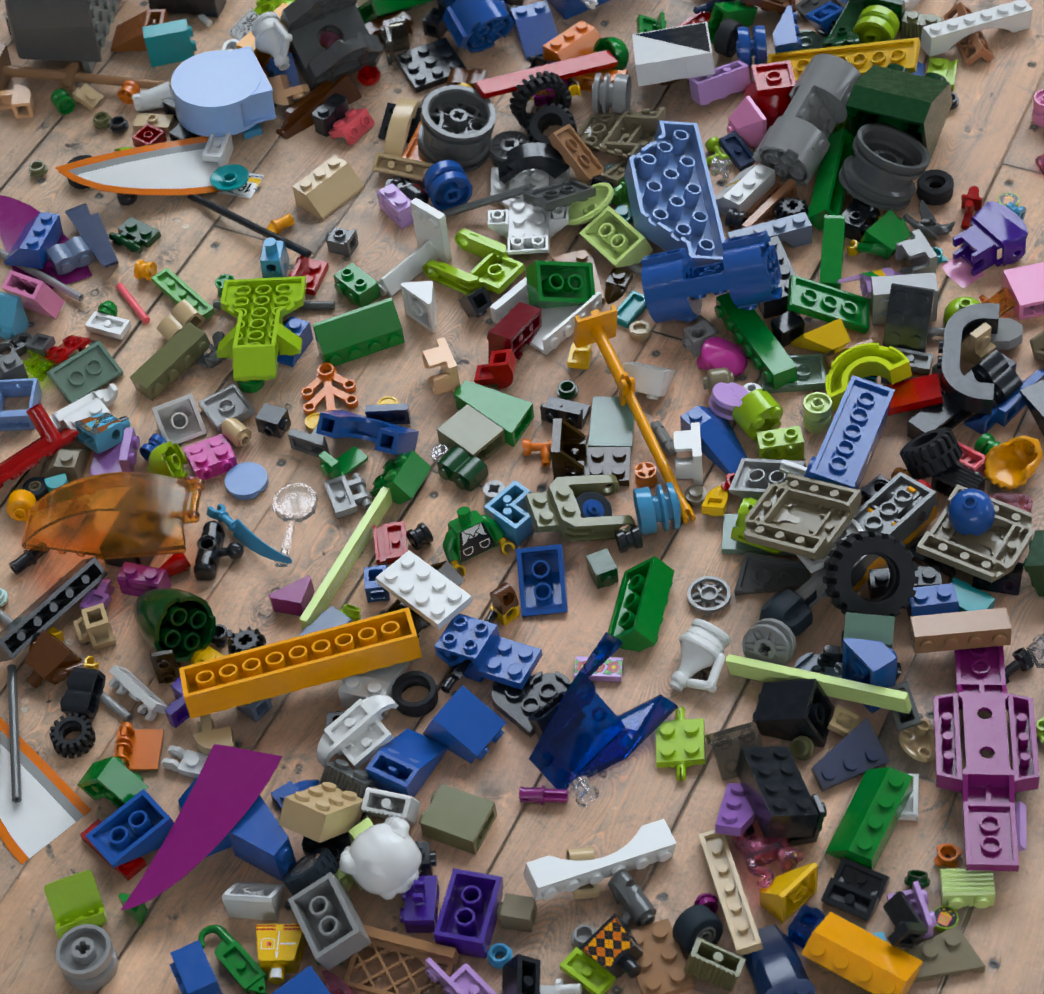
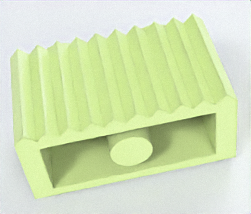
M966 868L940 869L939 883L942 906L952 907L953 909H960L963 906H975L976 908L984 909L994 905L996 893L993 871L966 870Z

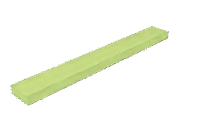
M728 654L725 660L730 675L762 682L816 679L826 695L907 714L910 713L912 708L908 692Z

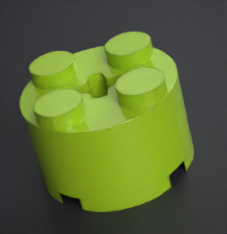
M756 389L751 391L741 399L743 403L738 408L736 405L733 409L732 418L753 441H756V432L779 429L782 424L780 420L783 416V408L767 390Z

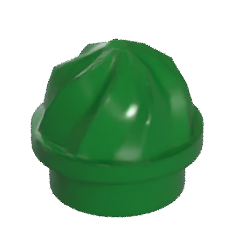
M105 301L98 306L97 312L117 317L118 309L114 302Z

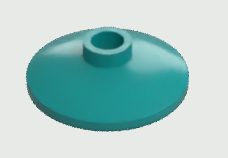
M237 164L221 166L212 173L210 177L211 185L220 191L239 189L249 180V172L245 167Z

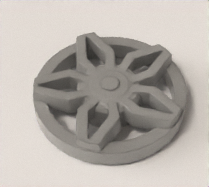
M703 576L690 584L687 590V599L693 609L704 613V615H710L723 610L729 605L731 591L729 585L721 578ZM705 582H714L715 584L708 585ZM697 587L698 592L691 595L693 589ZM723 589L726 590L727 596L721 594Z

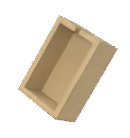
M323 782L320 785L286 796L278 825L321 843L348 832L360 823L363 812L361 809L363 799L357 797V794L352 791H343L336 788L337 786L334 783Z

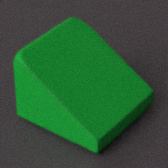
M119 893L118 897L122 907L129 898V894ZM145 903L125 911L139 925H142L148 909Z

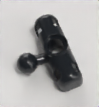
M217 521L205 523L201 537L197 541L198 551L194 566V575L197 580H213L217 574L220 557L229 556L231 559H239L244 553V548L239 542H232L227 547L222 548L225 532L223 526Z

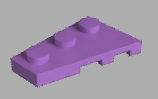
M727 783L715 824V833L741 836L754 822L755 815L742 784Z

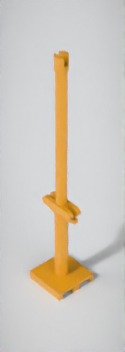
M615 304L610 305L609 311L600 313L599 309L590 311V316L580 319L579 315L574 316V344L576 348L597 343L619 389L620 405L624 406L627 403L665 483L672 482L679 498L681 518L684 524L688 523V516L691 523L694 522L696 516L690 504H688L635 396V379L633 376L628 378L627 372L624 371L609 341L610 338L616 337L618 310Z

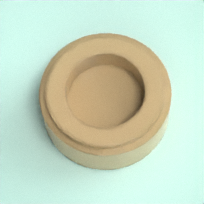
M642 320L633 322L629 327L630 337L637 341L647 339L651 333L650 325Z

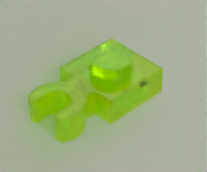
M27 350L26 352L29 354L28 360L21 359L23 364L27 366L26 371L38 380L43 381L47 372L50 371L54 364L39 353L36 354Z

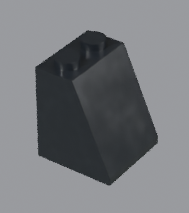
M816 679L764 682L758 696V703L753 713L752 721L763 736L793 741L798 736H807L812 740L814 746L825 747L829 732L827 728L833 717L835 707Z

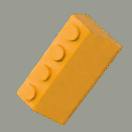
M832 912L814 929L801 955L871 994H907L924 963L922 960L897 947H893L890 943Z

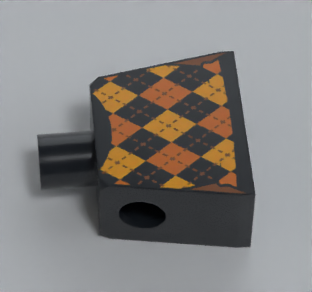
M615 913L580 947L585 954L616 978H620L624 973L629 978H635L642 970V967L636 961L643 955V950L628 925Z

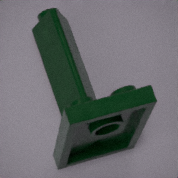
M848 0L829 35H832L841 26L851 28L853 31L863 9L873 5L885 6L892 10L898 17L900 22L899 31H901V20L905 13V0ZM826 45V46H823V48L832 47V46H831V45Z

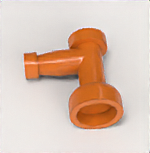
M522 439L523 456H530L532 452L541 451L542 467H549L551 440L549 442L531 443L529 439Z

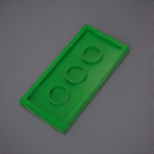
M791 275L788 288V310L828 323L841 318L845 328L863 334L868 332L870 299L803 277Z

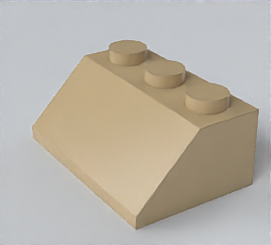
M333 155L292 188L297 205L321 220H325L365 189V186L348 162Z

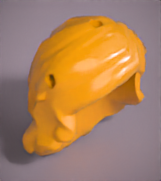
M1023 435L991 448L985 455L986 469L984 473L986 479L991 480L993 485L997 484L999 489L1004 488L1007 491L1023 486L1035 473L1043 458L1039 440Z

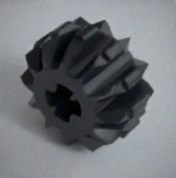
M789 196L788 199L782 197L781 201L777 202L775 206V220L803 212L808 216L809 205H806L805 200H799V197L792 198Z
M248 627L247 630L243 631L239 628V633H232V639L228 640L227 644L230 655L266 645V638L258 629L252 631Z

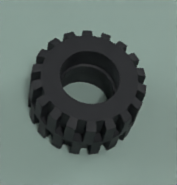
M551 103V106L544 104L543 108H536V113L532 112L530 114L531 119L527 120L528 126H526V131L530 143L537 142L551 145L548 136L542 134L551 125L564 127L570 124L576 133L578 131L572 113L570 114L569 109H564L563 105L560 104L558 107L555 103Z
M938 428L928 431L908 442L900 451V456L913 479H924L937 475L953 466L963 455L951 428Z

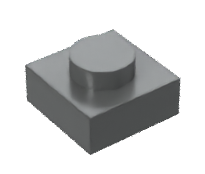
M37 333L26 345V348L30 353L45 356L46 351L53 347L56 341L53 336Z

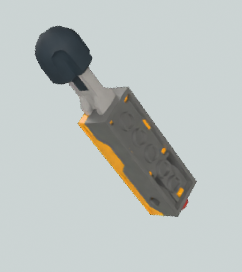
M899 472L859 508L853 519L861 525L863 531L889 534L907 545L937 517L936 492L932 490L931 485L926 480L918 479L916 481L906 474ZM868 554L862 556L855 563L851 572V584L854 591L859 589L868 580L869 569H880L886 564L882 557ZM822 568L813 572L812 577L796 592L786 589L774 594L762 607L759 621L764 618L777 619L786 624L795 637L799 636L812 624L813 614L811 608L822 598L827 597L825 592L827 585L823 583V576H826V570Z

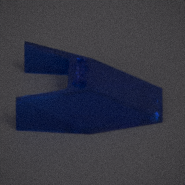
M605 632L566 690L529 757V760L556 789L567 790L626 759L678 708L674 702L661 694L620 715H616L596 693L595 685L589 679L623 645L619 639Z

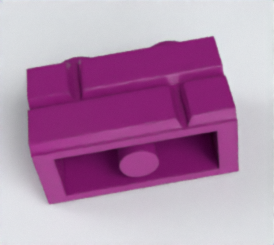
M124 562L117 575L121 592L139 597L149 590L171 588V582L165 569Z

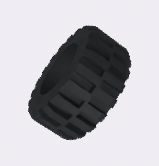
M860 531L857 534L847 535V539L836 543L837 547L835 550H830L827 555L830 559L828 563H824L823 567L826 570V576H823V583L827 585V589H825L827 597H831V603L835 608L840 609L841 613L846 615V612L896 617L900 615L899 610L902 608L906 609L910 605L908 602L909 598L914 597L916 594V590H913L914 584L919 582V577L915 576L918 566L917 563L912 561L914 557L912 552L906 550V545L901 540H896L894 536L881 532ZM868 554L882 557L886 561L890 572L887 588L881 595L873 599H865L857 595L851 584L853 566L862 556Z

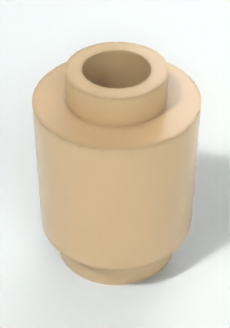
M227 418L221 425L222 434L236 447H243L250 442L251 431L238 419Z

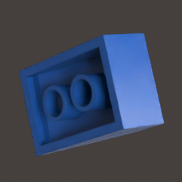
M538 1L511 8V18L514 22L513 29L526 60L535 55L542 57L543 45L558 36L547 1Z
M562 544L516 549L522 617L568 612L566 566Z
M143 789L85 836L109 864L115 868L160 849L174 822Z

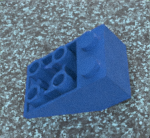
M407 728L378 750L366 767V772L369 774L368 777L376 781L374 787L384 791L415 797L449 748Z

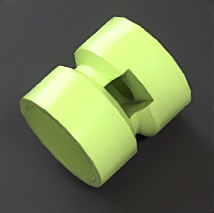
M813 392L804 398L803 425L806 430L819 434L829 429L832 422V400L827 394Z

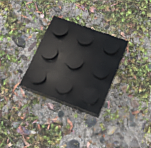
M446 37L394 55L395 62L416 93L447 83L450 69L452 68L467 69Z

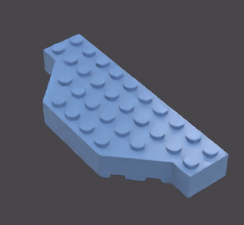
M659 121L654 137L655 142L648 143L637 155L633 154L629 157L624 174L635 229L665 251L686 247V251L692 258L695 267L723 262L724 249L722 243L725 241V236L698 124Z

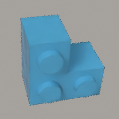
M514 480L484 506L485 515L498 523L506 538L519 546L534 533L524 500L526 493H531V491Z

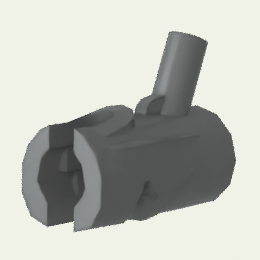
M621 871L611 878L608 886L613 893L617 905L621 904L623 917L621 919L628 926L632 921L637 926L651 924L655 920L657 910L640 887L635 885L634 879L628 871Z

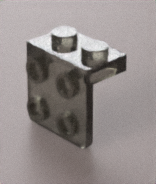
M405 16L383 20L384 28H381L385 54H388L386 55L388 66L392 65L393 71H397L395 52L410 49Z

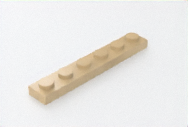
M715 829L698 834L737 954L742 956L763 949L725 834L715 833Z

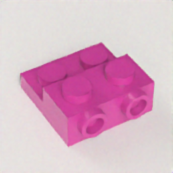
M223 434L183 448L197 482L228 472L232 467L238 465L235 454Z

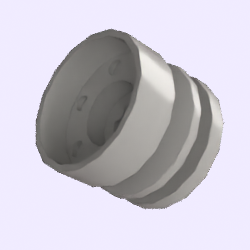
M596 73L591 92L594 114H600L601 110H603V113H609L610 106H612L615 115H622L624 111L630 110L632 85L629 74H617L613 83L609 73H606L605 77H603L602 73Z

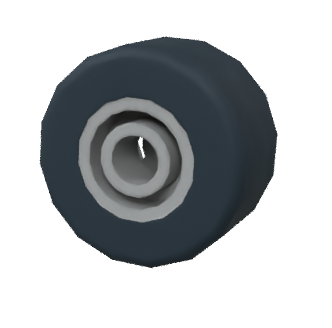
M693 905L682 912L675 921L672 929L673 938L688 954H691L697 937L717 945L723 933V924L708 907Z

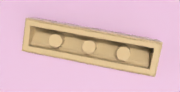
M376 152L371 170L423 182L426 171L434 164Z

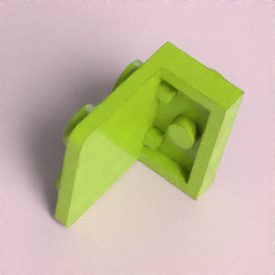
M91 870L47 883L44 886V892L55 921V931L58 939L73 927L91 924L101 928L104 926L103 923L107 922V914Z

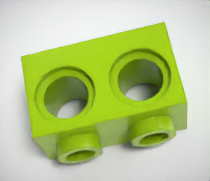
M800 425L756 432L758 458L791 461L804 459V439Z

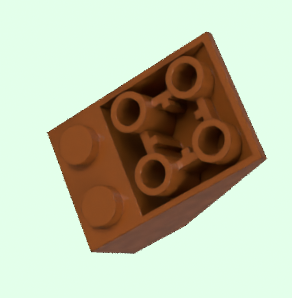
M166 9L146 10L117 25L110 49L111 52L147 51L142 27L169 22Z

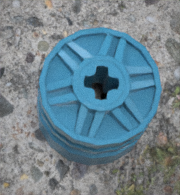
M672 482L665 483V494L663 493L662 486L660 484L656 485V495L652 496L648 486L633 489L634 506L642 536L657 533V522L662 523L665 531H669V520H671L674 530L680 529V502Z

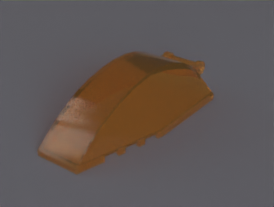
M144 472L103 473L74 480L52 490L29 509L21 546L24 549L45 552L48 549L57 550L59 554L72 552L80 557H84L85 554L93 555L96 559L101 560L185 553L186 543L183 526L184 524L197 523L199 521L200 498L202 490L205 489L206 482L198 477H170ZM192 492L190 508L186 511L189 493Z

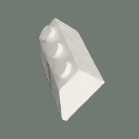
M761 163L742 170L715 196L719 213L726 216L730 208H736L738 212H747L775 185V170Z

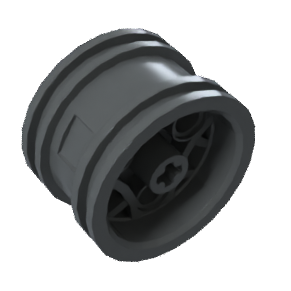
M462 85L443 86L429 93L422 104L421 125L417 139L418 150L423 159L432 164L444 160L456 161L461 164L464 172L473 171L485 164L489 158V145L492 140L491 135L496 120V109L489 98L483 99L476 89Z

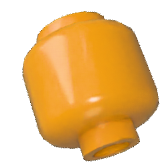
M25 489L13 491L8 497L6 506L9 517L16 521H27L33 517L36 509L34 494Z

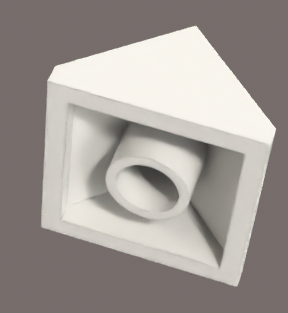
M433 281L403 282L401 284L405 313L432 333H435L437 331V304Z
M192 393L151 408L161 436L167 442L172 441L171 444H180L207 433Z
M235 882L222 895L229 918L278 921L284 885Z

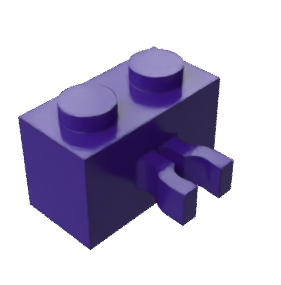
M437 875L419 876L418 880H414L411 888L406 893H402V901H405V908L400 909V923H404L407 933H434L438 920L440 894Z

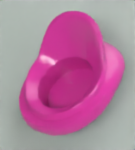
M710 337L705 340L696 363L703 370L726 367L730 372H733L734 377H737L745 371L747 357L744 351L736 344L721 337Z

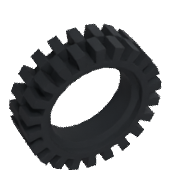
M544 71L543 75L541 72H536V77L531 74L529 75V81L525 78L522 80L523 86L519 84L516 86L518 92H512L514 98H510L511 104L509 106L513 116L524 129L528 126L527 120L531 119V113L526 112L527 102L534 94L541 90L553 89L555 97L551 103H555L557 107L559 104L563 105L564 109L570 107V90L560 76L554 72Z

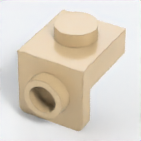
M86 83L81 88L77 87L72 94L75 105L79 102L90 111H93L104 97Z

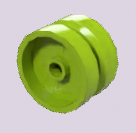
M868 6L861 12L852 32L859 35L860 40L858 44L895 40L900 22L897 15L885 6Z

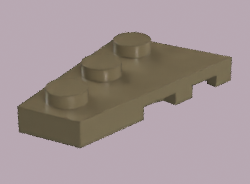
M957 925L905 951L924 962L913 983L935 980V977L951 975L952 977L960 976L963 972L975 971L976 973L984 972L986 968Z

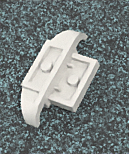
M111 383L107 389L92 391L90 394L61 410L55 411L50 418L59 432L65 428L76 429L75 421L105 412L110 413L107 407L116 400L118 388L114 383Z
M386 695L371 696L364 700L360 698L324 729L325 733L320 739L317 748L319 763L325 767V764L329 762L333 755L337 753L341 756L344 753L356 769L362 766L379 749L394 738L380 721L384 719L381 714L390 708H397V703Z

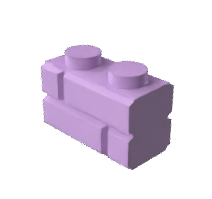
M392 183L378 190L379 208L401 229L414 223L411 214V200Z

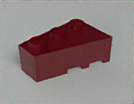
M519 302L489 330L487 334V340L489 341L488 364L491 351L512 349L516 359H521L523 356L521 350L525 344L530 345L541 328V308Z

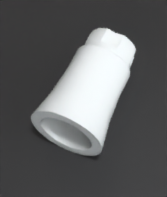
M169 81L132 95L137 113L164 108L162 102L166 98L174 101Z

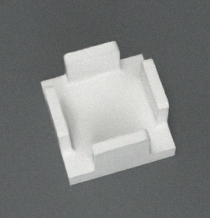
M700 422L691 423V430L673 432L674 451L692 452V457L675 459L676 479L692 478L694 479V485H703Z

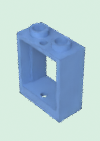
M37 378L0 380V431L36 429L26 413L28 409L3 411L5 399L10 397L31 396L29 408L39 404L42 390Z

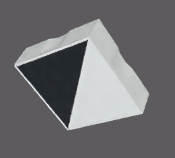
M707 22L632 34L638 86L715 74Z

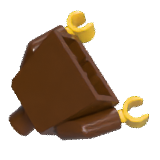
M51 627L48 632L43 629L39 637L30 643L25 663L34 671L26 679V682L36 689L44 679L56 685L66 680L74 667L99 670V664L95 663L92 656H87L84 663H82V659L62 643L64 640L63 631L58 632L57 628Z

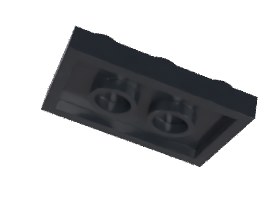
M891 284L882 346L888 348L892 346L926 353L935 289Z

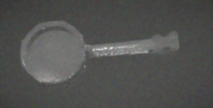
M289 483L276 491L273 498L272 507L274 513L283 522H287L280 553L290 557L289 552L296 522L308 519L315 514L317 508V493L307 484ZM274 561L276 567L288 566L287 563Z

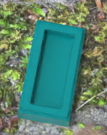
M633 290L617 308L618 325L628 329L647 308L643 294Z

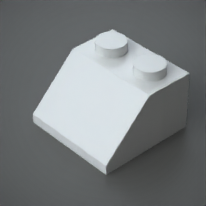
M638 362L623 364V369L627 372L628 378L633 376L635 379V395H638V392L645 393L646 398L655 400L666 395L675 370Z

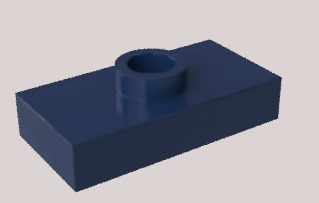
M736 131L719 138V145L739 171L755 163L752 157L754 154Z
M408 403L365 405L366 417L395 425L410 424L411 422Z

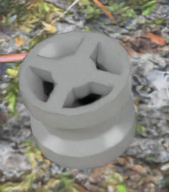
M492 480L484 485L483 493L486 504L505 489L502 482Z

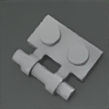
M354 473L352 480L349 481L346 480L345 475L324 481L325 489L337 518L358 512L356 505L361 504L365 510H368L372 504V497L366 491V482L359 473ZM355 490L358 494L352 495L351 491Z

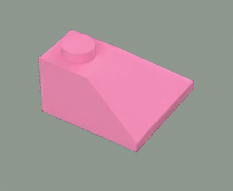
M746 96L729 116L727 133L730 134L736 131L748 147L758 148L767 133V119L751 97Z

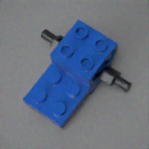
M493 610L489 611L484 621L459 613L450 621L434 646L436 655L451 667L445 676L446 680L441 686V690L449 693L455 682L460 680L462 675L467 679L480 683L485 678L522 690L543 656L542 649L500 637L498 626L493 623L498 614Z

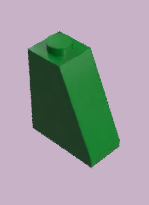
M740 0L714 3L708 23L710 42L714 44L716 32L725 19L738 21L744 27L752 26L758 8L754 5L752 7L746 6Z

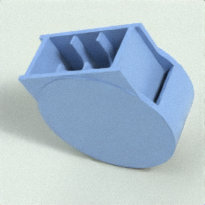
M251 46L232 51L217 50L197 54L182 62L172 75L171 86L177 119L185 129L194 134L206 137L214 134L215 137H225L224 134L231 133V135H235L248 130L257 123L276 119L273 89Z

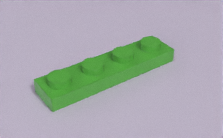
M168 267L151 277L152 283L175 304L184 299L187 300L205 320L215 314L214 308Z

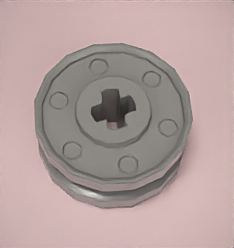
M764 618L756 622L743 636L742 650L746 658L784 666L795 654L796 640L794 634L786 624L777 619Z

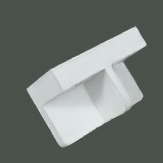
M231 133L224 134L225 137H215L214 134H211L202 153L203 161L216 162L218 167L227 165L234 149Z

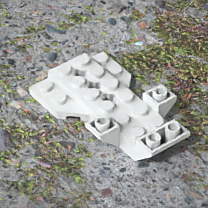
M570 166L568 170L555 179L543 170H524L506 184L499 181L498 167H491V196L529 184L531 189L535 190L569 180ZM523 195L497 202L505 206L504 210H488V228L508 239V255L550 253V238L569 223V206H560L554 211H545L541 207L532 206L531 203L524 201Z

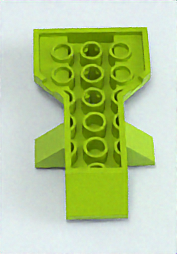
M306 276L224 280L220 301L221 309L238 318L236 326L219 342L217 358H233L234 381H268L276 379L278 350L280 355L292 356L301 354L302 338L282 324L285 315L304 305L307 285Z

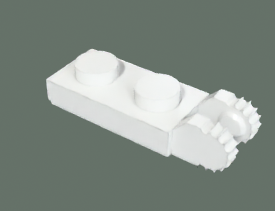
M172 745L167 750L168 754L182 759L181 762L172 758H163L161 763L166 769L179 772L181 775L197 778L208 755L184 750L182 747Z

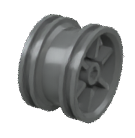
M882 124L863 125L859 128L852 144L855 154L848 156L844 160L838 174L839 181L844 189L853 197L872 207L882 210L891 209L892 211L905 209L910 204L916 190L913 180L921 178L929 165V152L917 139L897 128Z

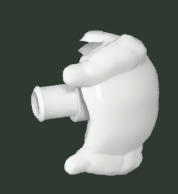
M388 817L384 823L373 825L360 833L353 841L351 847H346L341 853L339 863L341 871L352 875L358 885L365 891L380 895L385 900H391L399 893H406L413 885L414 880H418V868L422 860V854L418 846L409 835L410 826L408 822L398 817Z

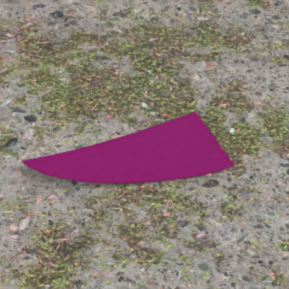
M214 744L194 787L165 841L121 910L130 909L152 900L193 870L224 839L252 806L268 784L282 756Z

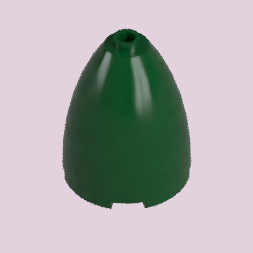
M157 588L144 592L137 598L134 605L135 621L145 641L156 652L173 650L178 663L192 660L191 657H193L197 650L206 649L212 641L216 629V617L213 615L208 602L199 596L180 589Z

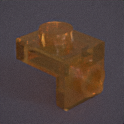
M1004 287L989 299L983 294L979 296L982 303L1000 304L999 318L1017 306L1011 291L1007 287Z

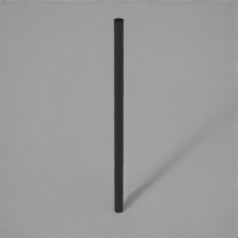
M197 194L187 196L188 199L266 238L284 241L286 248L306 258L312 255L311 250Z

